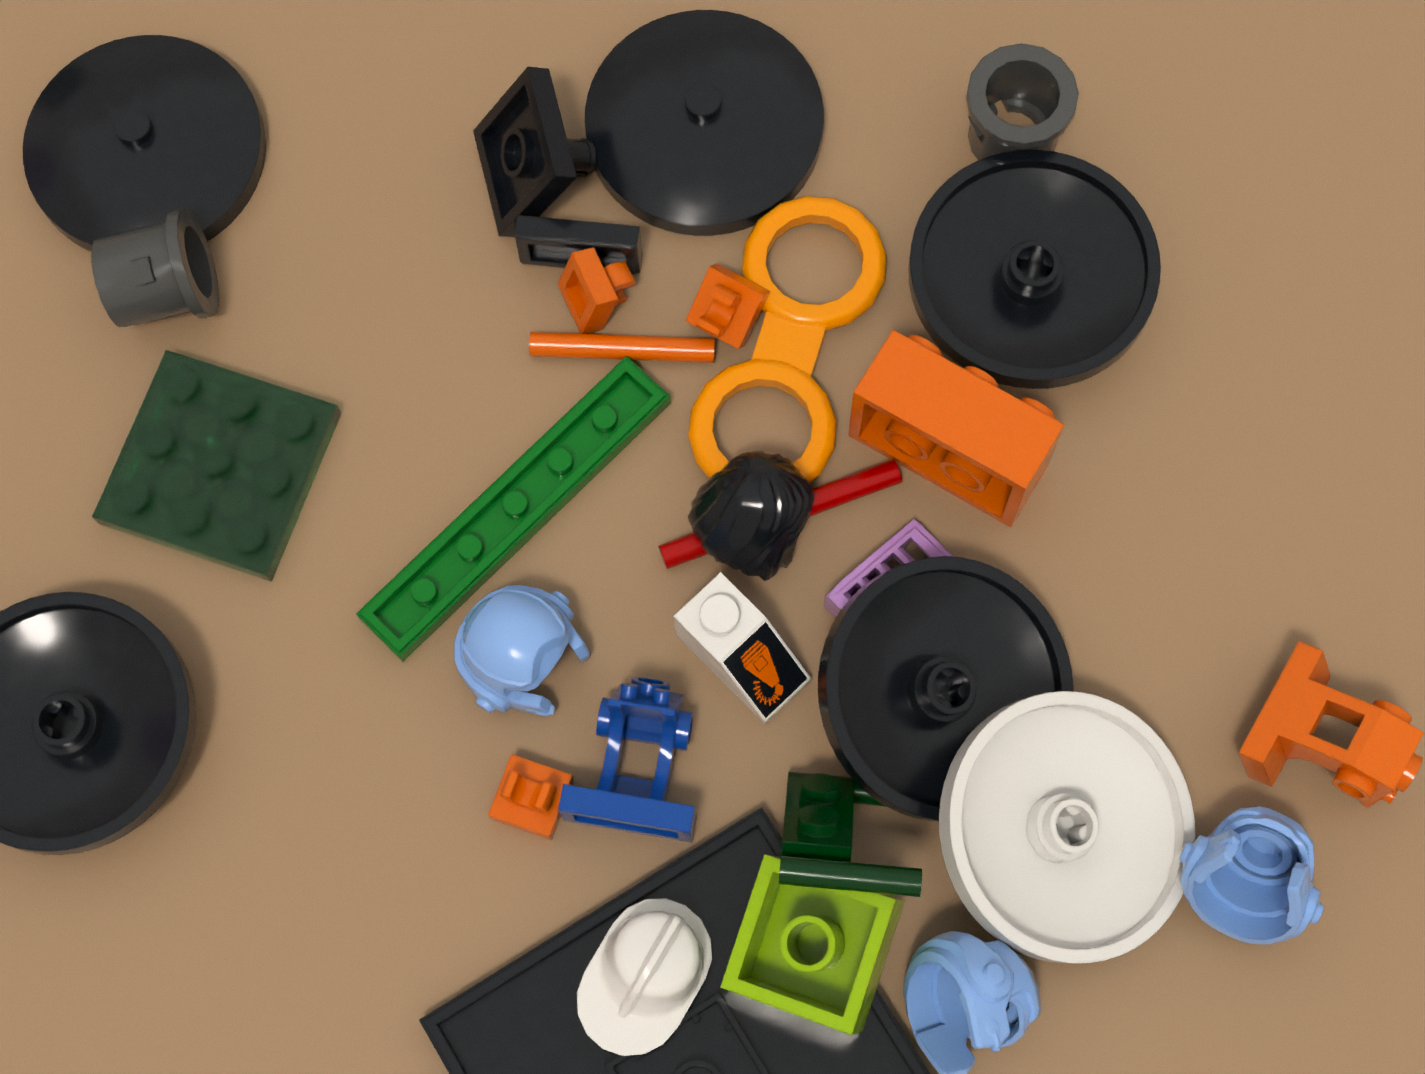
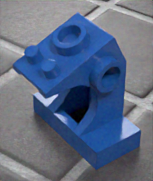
M633 677L631 684L622 683L610 698H602L596 735L607 737L608 742L600 780L596 789L563 784L558 811L564 821L692 843L697 818L695 806L667 802L676 749L688 750L694 713L682 710L684 694L671 692L669 682L647 677ZM625 740L660 746L654 781L619 776Z

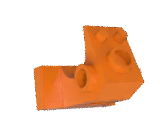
M1298 641L1239 751L1248 777L1273 787L1287 759H1303L1335 772L1336 775L1332 780L1333 785L1343 793L1361 800L1363 806L1369 808L1381 799L1390 804L1398 790L1404 792L1408 788L1421 766L1423 757L1414 753L1424 732L1410 725L1412 717L1395 704L1383 700H1375L1373 704H1370L1326 686L1331 676L1324 651ZM1323 715H1330L1359 727L1347 750L1313 736Z

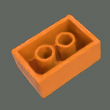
M892 330L853 392L848 436L891 460L894 459L899 465L1005 525L1012 527L1048 467L1065 424L1057 421L1054 413L1041 402L1026 397L1020 400L998 388L996 380L985 371L973 366L962 368L942 357L939 348L929 340L917 335L906 337Z

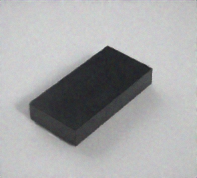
M517 215L514 235L519 259L522 264L565 268L572 252L594 247L603 267L615 262L624 261L631 274H640L643 256L640 226Z

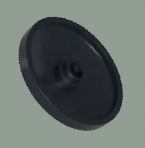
M719 10L684 11L661 17L639 27L618 43L606 56L591 82L585 106L586 138L590 139L595 146L596 164L594 169L602 184L624 209L652 226L678 234L714 236L729 234L754 226L761 217L779 203L793 200L811 176L822 145L824 126L822 95L816 77L804 56L789 40L773 28L758 20L732 12Z
M131 36L113 40L85 52L60 70L48 83L34 104L27 121L23 140V165L29 188L36 202L51 223L64 236L88 251H91L93 241L96 239L165 222L167 213L183 207L193 213L208 242L237 218L256 190L265 162V129L258 105L246 82L238 71L217 53L195 42L172 36Z
M1016 150L988 156L961 169L949 178L934 193L919 217L912 238L908 265L909 287L915 310L923 327L939 348L963 368L973 366L988 373L998 384L1026 389H1049L1074 384L1095 376L1120 359L1140 336L1149 319L1157 298L1161 273L1160 252L1154 230L1146 213L1135 197L1119 181L1099 167L1068 154L1045 150Z
M942 556L915 560L889 569L862 586L848 600L833 622L824 643L818 671V701L823 727L837 759L858 786L886 807L916 819L939 822L941 794L949 767L965 739L982 721L1002 707L1021 699L1049 692H1074L1071 664L1063 638L1054 620L1041 602L1023 584L1007 573L980 561L962 557Z
M83 592L45 594L21 601L0 611V843L30 853L67 855L97 849L124 837L142 825L166 801L177 785L192 750L196 728V701L193 684L181 655L168 637L141 613L114 599Z

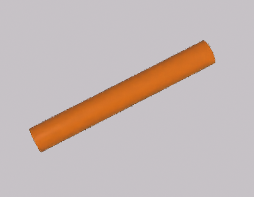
M530 332L529 354L534 357L622 360L627 356L631 360L714 363L715 338Z

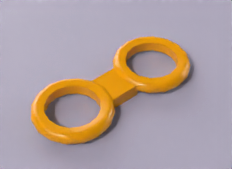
M804 196L779 203L757 221L747 238L743 249L741 269L743 277L764 287L770 293L762 308L765 318L752 359L728 366L708 381L690 411L688 439L696 464L709 479L713 474L720 472L729 462L718 449L713 434L714 421L723 404L736 393L756 386L778 388L794 396L803 406L812 427L811 440L802 456L794 461L793 464L799 469L800 474L807 479L809 484L820 476L835 449L837 421L828 395L812 377L826 331L849 325L870 309L885 283L887 255L878 230L860 210L835 198ZM807 223L825 224L844 232L857 246L862 260V272L854 287L838 300L821 305L799 303L783 295L772 283L766 267L767 255L775 240L790 228Z

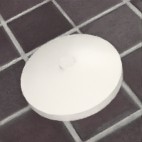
M1058 691L1035 695L1002 707L982 721L968 735L958 749L945 778L940 799L939 836L947 872L958 896L973 918L997 940L1004 942L1012 950L1028 957L1062 964L1093 963L1121 956L1135 949L1155 934L1171 916L1183 895L1181 885L1183 863L1179 860L1185 844L1187 842L1193 843L1196 836L1193 806L1186 781L1174 756L1154 730L1137 715L1108 699L1082 692Z

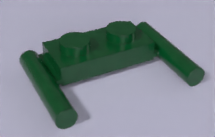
M788 772L779 884L920 897L922 885L921 868L851 862L853 804L886 807L885 805L872 798L851 777L821 773Z

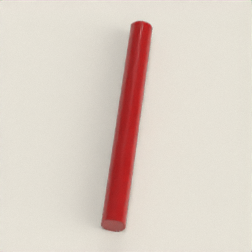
M892 459L814 488V501L809 517L902 483V476L896 461ZM694 533L658 546L666 569L708 555Z

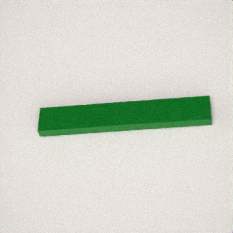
M624 357L356 613L359 620L404 662L671 404L670 395L630 358Z

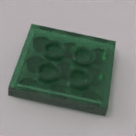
M166 350L92 518L100 525L272 582L342 413L336 404Z

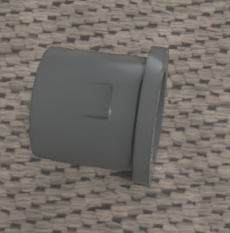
M1020 43L999 47L980 60L970 75L966 95L970 114L968 116L970 120L968 139L971 152L978 161L988 156L1016 150L1055 151L1058 137L1064 133L1074 118L1079 95L1074 74L1061 57L1044 47ZM1002 100L1007 113H1021L1030 118L1035 125L1023 127L1005 122L997 117L998 110L994 103Z
M183 207L167 213L165 222L113 234L93 241L91 263L95 284L100 300L108 316L116 326H135L192 312L196 317L203 319L211 317L218 312L219 287L212 254L199 222L187 208Z

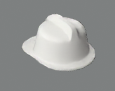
M664 898L645 899L626 908L614 921L583 974L577 991L578 1016L586 1034L602 1049L621 1056L646 1054L663 1045L680 1025L704 983L712 961L711 938L702 920L686 905Z

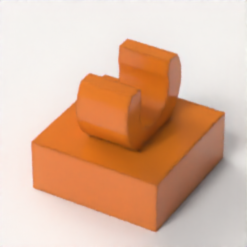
M592 247L571 253L557 285L580 334H589L604 329L614 307L627 300L623 289L634 286L635 280L624 261L615 262L603 267L595 248Z
M716 263L709 266L685 321L740 349L746 345L770 291Z
M511 754L488 816L491 820L552 841L561 817L558 808L563 784L573 785V775Z

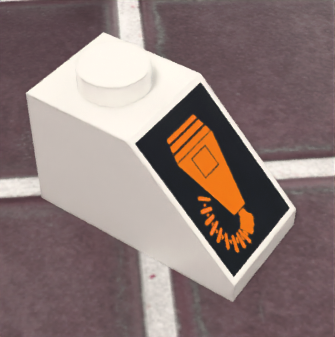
M721 572L673 616L676 636L764 725L811 682V677L769 620Z

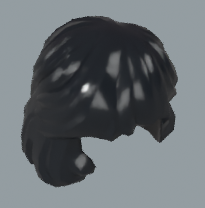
M763 451L742 453L732 458L720 472L713 474L699 488L696 497L691 502L692 509L688 515V520L692 526L693 533L700 541L703 549L710 556H713L717 562L724 563L735 570L740 569L747 576H759L762 580L767 581L777 574L779 568H787L792 562L797 538L806 525L813 505V488L807 479L800 474L799 469L794 466L793 462L788 458L782 457L780 454H770Z

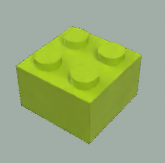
M764 854L720 988L849 1035L863 1032L905 900L880 893L779 884L781 857Z

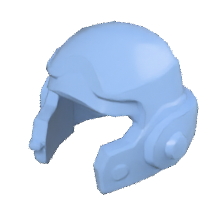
M524 585L506 586L486 595L468 612L459 627L454 642V660L459 675L477 697L475 703L481 709L488 713H492L494 710L506 713L509 709L542 716L554 715L555 706L551 704L550 700L541 695L527 692L537 688L549 675L561 658L568 643L582 663L590 657V652L585 642L571 624L574 613L568 607L570 601L565 595L558 591L549 593L539 588Z
M1260 806L1240 808L1226 816L1207 837L1199 835L1193 843L1187 842L1180 854L1179 860L1183 863L1181 885L1184 896L1191 905V908L1210 927L1236 940L1250 944L1267 945L1300 936L1310 923L1317 924L1323 913L1324 905L1319 902L1321 891L1314 887L1313 841L1300 824L1272 809Z
M957 931L936 935L917 949L911 958L905 974L904 1001L913 1035L919 1047L939 1074H968L971 1071L976 1058L966 1046L967 1038H970L974 1049L990 1048L992 1052L1000 1051L1002 1047L1016 1043L1025 1034L1029 1025L1041 1013L1039 987L1032 970L1019 954L1000 940L985 942L969 933Z

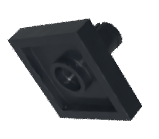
M527 67L473 130L498 235L502 237H515L517 215L540 217L577 177H586L588 171L591 172L596 164V149L590 139L567 138L548 68Z

